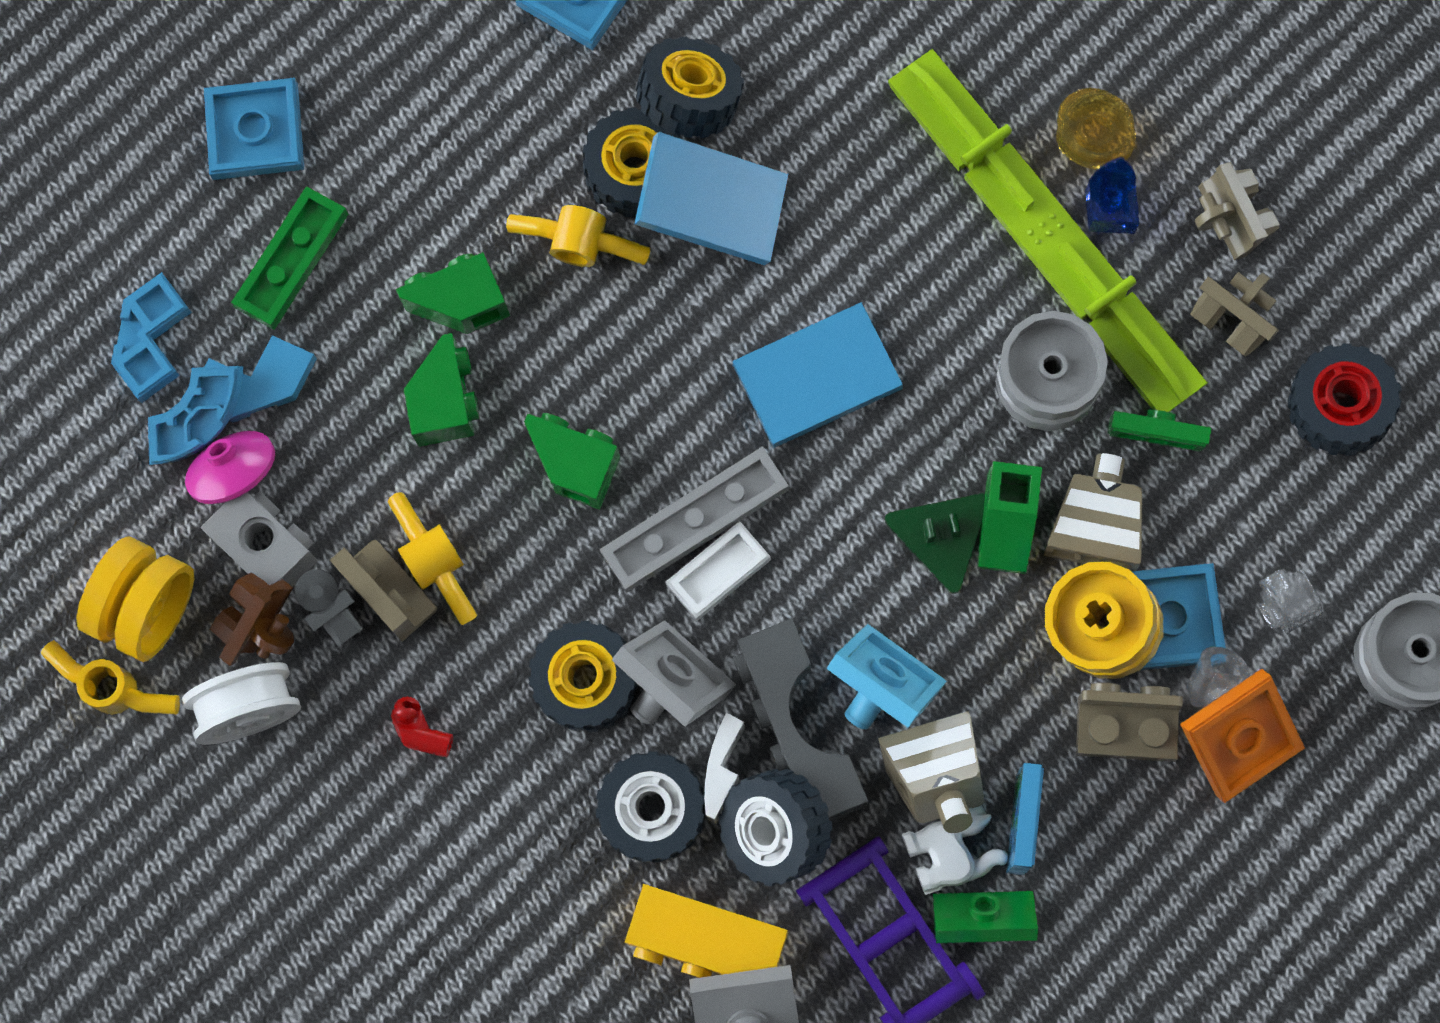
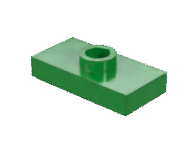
M1147 410L1146 416L1114 411L1110 416L1107 434H1110L1109 436L1200 452L1209 445L1211 427L1176 422V414L1160 410Z
M1033 891L933 894L936 943L1037 941L1038 925Z

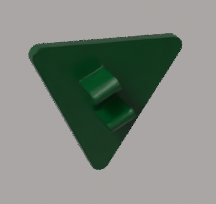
M980 493L893 511L885 516V524L951 594H956L961 589L982 523L985 494Z

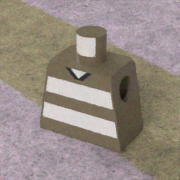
M1097 454L1092 477L1081 474L1073 475L1045 546L1043 556L1081 564L1088 562H1111L1131 571L1138 569L1142 557V488L1121 483L1125 464L1124 458L1112 454Z
M969 711L878 738L886 773L917 822L926 823L940 819L944 830L948 833H959L971 826L973 818L969 808L981 806L985 802Z

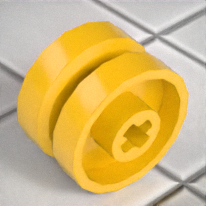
M127 536L119 539L99 561L85 586L76 617L78 630L103 643L115 639L116 649L141 662L152 659L172 636L185 612L193 589L194 569L169 555L156 559V550L135 538Z
M1088 562L1069 570L1053 586L1045 605V628L1052 646L1080 671L1099 679L1123 678L1140 671L1155 656L1163 638V613L1156 596L1131 570L1111 562ZM1107 615L1109 624L1105 628H1101L1099 621L1103 616Z

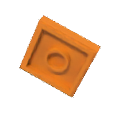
M1260 669L1180 724L1215 795L1224 803L1305 749L1271 675L1263 669Z

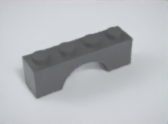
M788 619L737 640L741 654L733 656V660L743 684L752 681L759 699L752 701L751 704L761 729L771 726L778 743L769 747L778 771L784 769L792 770L794 774L806 777L813 787L816 786L821 793L822 801L826 802L829 812H827L829 821L867 807L868 799L850 756L825 753L812 747L803 740L793 725L790 716L791 699L796 687L811 671V662L793 619Z

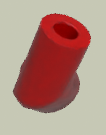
M405 696L398 699L394 704L391 719L402 744L409 749L448 758L453 744V734L429 729L420 703L415 698Z

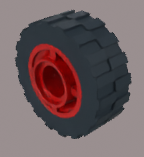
M1342 343L1341 346L1329 345L1324 347L1321 352H1314L1310 355L1306 363L1302 364L1289 390L1291 393L1287 400L1288 408L1291 411L1289 418L1292 425L1295 424L1298 429L1297 434L1303 440L1309 441L1311 447L1317 450H1325L1328 452L1327 454L1335 456L1337 454L1351 456L1362 450L1365 452L1371 449L1375 442H1380L1397 418L1396 414L1400 410L1402 401L1399 400V394L1401 393L1400 382L1397 383L1395 378L1396 372L1392 366L1389 367L1384 362L1385 358L1380 354L1376 355L1370 352V348L1351 346L1352 343ZM1343 392L1350 395L1355 402V406L1343 407L1334 400L1333 394Z

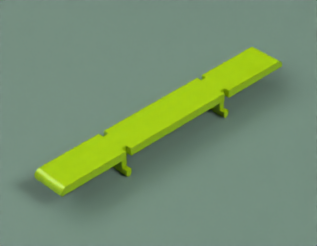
M933 49L888 80L892 91L958 172L964 167L968 168L969 172L965 174L964 179L1073 313L1082 320L1089 316L1092 320L1089 324L1102 339L1108 356L1153 410L1170 412L1208 383L1133 292L1126 296L1127 291L1136 285V279L1130 275L1123 280L1009 142L1003 146L1004 139L1012 133L1010 126L1005 124L998 129Z

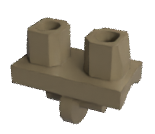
M1228 162L1219 165L1215 169L1214 175L1198 186L1202 194L1199 200L1205 212L1195 219V223L1199 231L1213 228L1219 241L1225 240L1234 260H1238L1249 255L1260 243L1268 239L1279 229L1280 224L1273 210L1265 208L1255 211L1250 199L1259 192V182L1252 169L1235 170L1232 163Z
M1240 272L1234 276L1230 284L1244 294L1240 300L1210 277H1207L1199 287L1204 292L1198 298L1190 315L1210 330L1214 328L1227 310L1241 319V323L1226 342L1245 357L1255 351L1265 339L1271 342L1279 332V329L1249 307L1254 301L1268 312L1277 301L1263 291L1270 280V277L1263 272L1254 282L1250 281Z

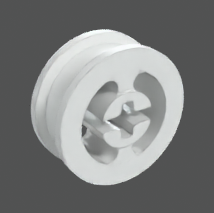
M272 662L241 668L210 679L188 691L182 700L186 709L194 710L199 727L193 733L196 743L207 745L240 739L274 727L296 715L301 710V705L298 698L290 697L285 680L290 675L288 665Z

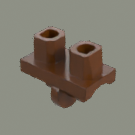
M252 572L239 578L229 595L245 609V612L242 615L237 609L230 606L215 618L210 627V630L226 645L219 658L231 666L236 663L242 653L256 652L259 657L264 659L269 658L271 653L278 655L287 653L294 643V636L287 627L289 623L288 617L279 614L293 587L284 579L269 585Z

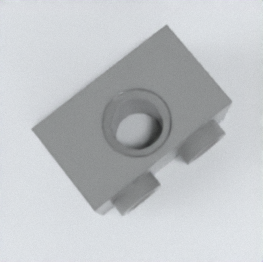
M261 491L254 497L247 492L238 498L225 502L200 527L247 574L252 572L269 585L284 579L293 587L299 577L318 562L308 550L314 542L294 523L288 529L281 525L274 518L280 510ZM272 531L273 541L271 545L265 550L254 551L253 541L255 537L261 532Z

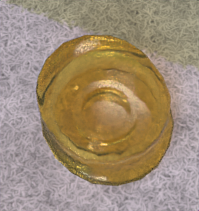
M1083 88L1068 95L1059 106L1056 139L1060 151L1071 161L1093 170H1111L1122 165L1131 156L1136 138L1134 119L1128 105L1119 97L1102 89Z

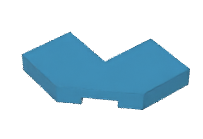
M162 272L123 300L120 314L121 326L111 360L113 367L141 403L180 376L154 339L192 313Z
M272 336L251 377L243 374L239 400L229 421L233 423L250 417L252 413L274 405L281 406L295 401L317 360L316 356ZM209 358L204 367H225V365Z

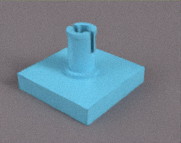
M869 624L861 629L836 653L826 668L858 691L845 711V717L849 722L861 729H868L882 709L908 728L933 701L947 682Z

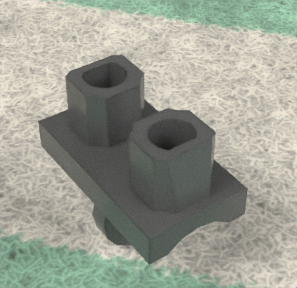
M311 569L299 577L295 586V597L304 609L309 610L305 616V621L313 631L323 626L339 647L363 629L361 622L348 607L354 602V597L346 586L338 590L334 577L321 569Z

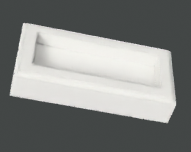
M739 521L665 583L694 619L698 621L771 561V557Z

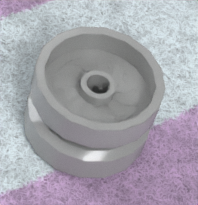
M1048 311L1029 316L1013 328L1003 344L995 380L1000 402L1011 417L1029 428L1054 431L1071 427L1087 416L1097 401L1100 390L1105 382L1108 359L1104 343L1090 324L1074 314ZM1045 369H1052V374L1048 373Z
M1409 593L1393 599L1361 627L1354 645V667L1363 687L1378 702L1397 710L1420 711L1440 703L1439 595L1434 593ZM1411 646L1415 647L1414 654L1411 650Z

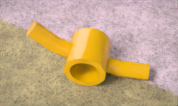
M562 206L558 222L540 217L510 214L506 222V228L509 233L552 239L549 251L551 256L575 266H594L598 251L610 253L642 265L646 264L650 255V247L619 236L603 233L607 221L605 216L582 206Z
M403 492L393 494L388 499V504L410 540L409 543L399 548L398 551L422 590L436 583L459 623L464 625L477 617V613L452 574L453 571L464 565L440 524L426 531Z
M55 640L49 642L41 650V655L64 678L76 684L77 693L81 700L103 713L113 715L122 713L128 708L144 713L178 714L179 695L152 694L137 690V683L133 675L110 660H93L83 666L77 663ZM108 675L117 678V687L114 693L107 699L99 700L97 688L101 680Z

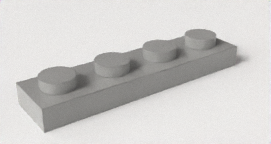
M762 446L600 549V552L627 593L789 490V485Z

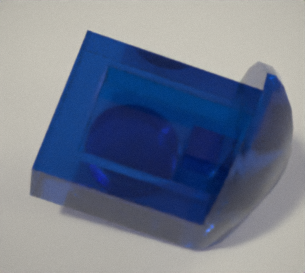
M1120 156L1103 164L1089 179L1085 190L1089 232L1135 234L1140 221L1136 193V175L1130 163Z

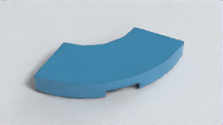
M242 366L192 368L189 387L180 402L166 413L148 417L149 465L168 464L190 457L209 445L221 433L232 417L239 400L243 381Z

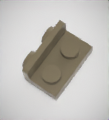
M372 540L354 557L344 547L330 559L331 563L402 642L437 611L434 603L377 540Z
M1113 683L1091 684V690H1083L1078 697L1076 756L1175 762L1178 759L1179 710L1183 707V696L1170 695V688L1162 686L1140 687V693L1120 692L1121 686Z

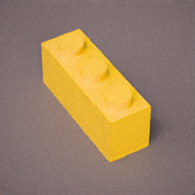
M643 884L625 943L636 947L633 954L635 958L661 966L664 957L683 963L682 973L701 978L711 976L712 972L722 975L778 967L788 936V930Z

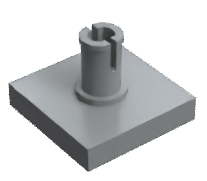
M665 620L624 644L612 659L617 666L644 689L631 705L630 710L638 720L649 725L656 722L666 709L686 727L723 701L736 686L729 677Z
M791 965L689 979L695 1023H799Z

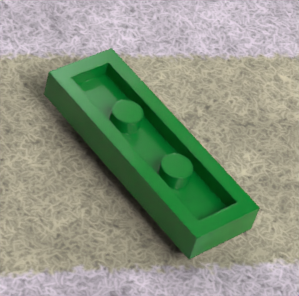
M306 186L232 300V305L237 310L275 330L349 215L347 209Z

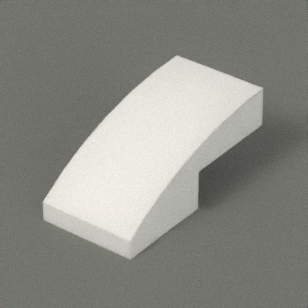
M728 713L725 714L712 745L705 778V813L707 819L715 824L719 821V815L722 814V805L730 794L729 790L739 783L738 775L726 769L725 766L745 730V725L743 721Z

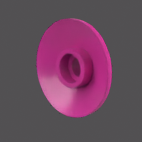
M257 431L236 432L218 439L206 447L188 468L185 477L187 491L193 499L204 504H218L240 497L254 488L271 469L275 458L274 445L266 435Z

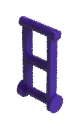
M877 836L795 890L806 907L815 902L887 1011L879 1017L882 1023H927L970 993L976 1001L980 1000L986 994L976 977L963 961L954 966L940 943H936V937L882 859L884 855L889 853V850L882 839ZM873 864L906 914L856 946L824 898V895ZM915 931H918L951 982L901 1014L868 963Z

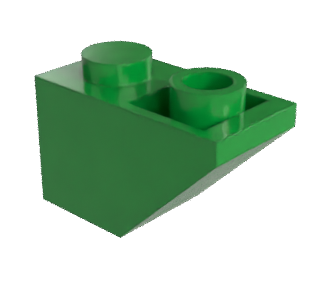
M484 252L475 256L472 253L460 255L448 263V267L432 274L430 272L415 274L405 281L404 286L396 289L406 312L465 334L510 316Z
M452 333L441 336L404 388L411 435L419 447L475 436L472 421L480 419L475 392H467L464 376L472 374L468 350L466 346L459 348Z
M527 413L524 421L555 494L600 510L621 458L618 447L612 444L614 440L610 436L593 429H587L585 434L569 429V423L566 420L549 413H543L541 418Z
M993 461L987 474L977 568L1026 574L1038 513L1042 467Z

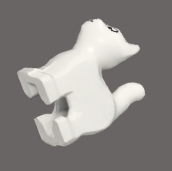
M982 805L976 808H969L973 822L969 828L962 832H946L941 820L938 819L918 832L908 831L902 834L910 858L928 853L932 859L931 868L924 866L916 868L917 876L925 895L939 891L942 887L966 884L969 881L984 876L994 866L1005 865L1008 862V854L1005 850L1001 849L989 850L981 857L974 859L962 840L963 837L980 833L990 823L991 815L986 814Z

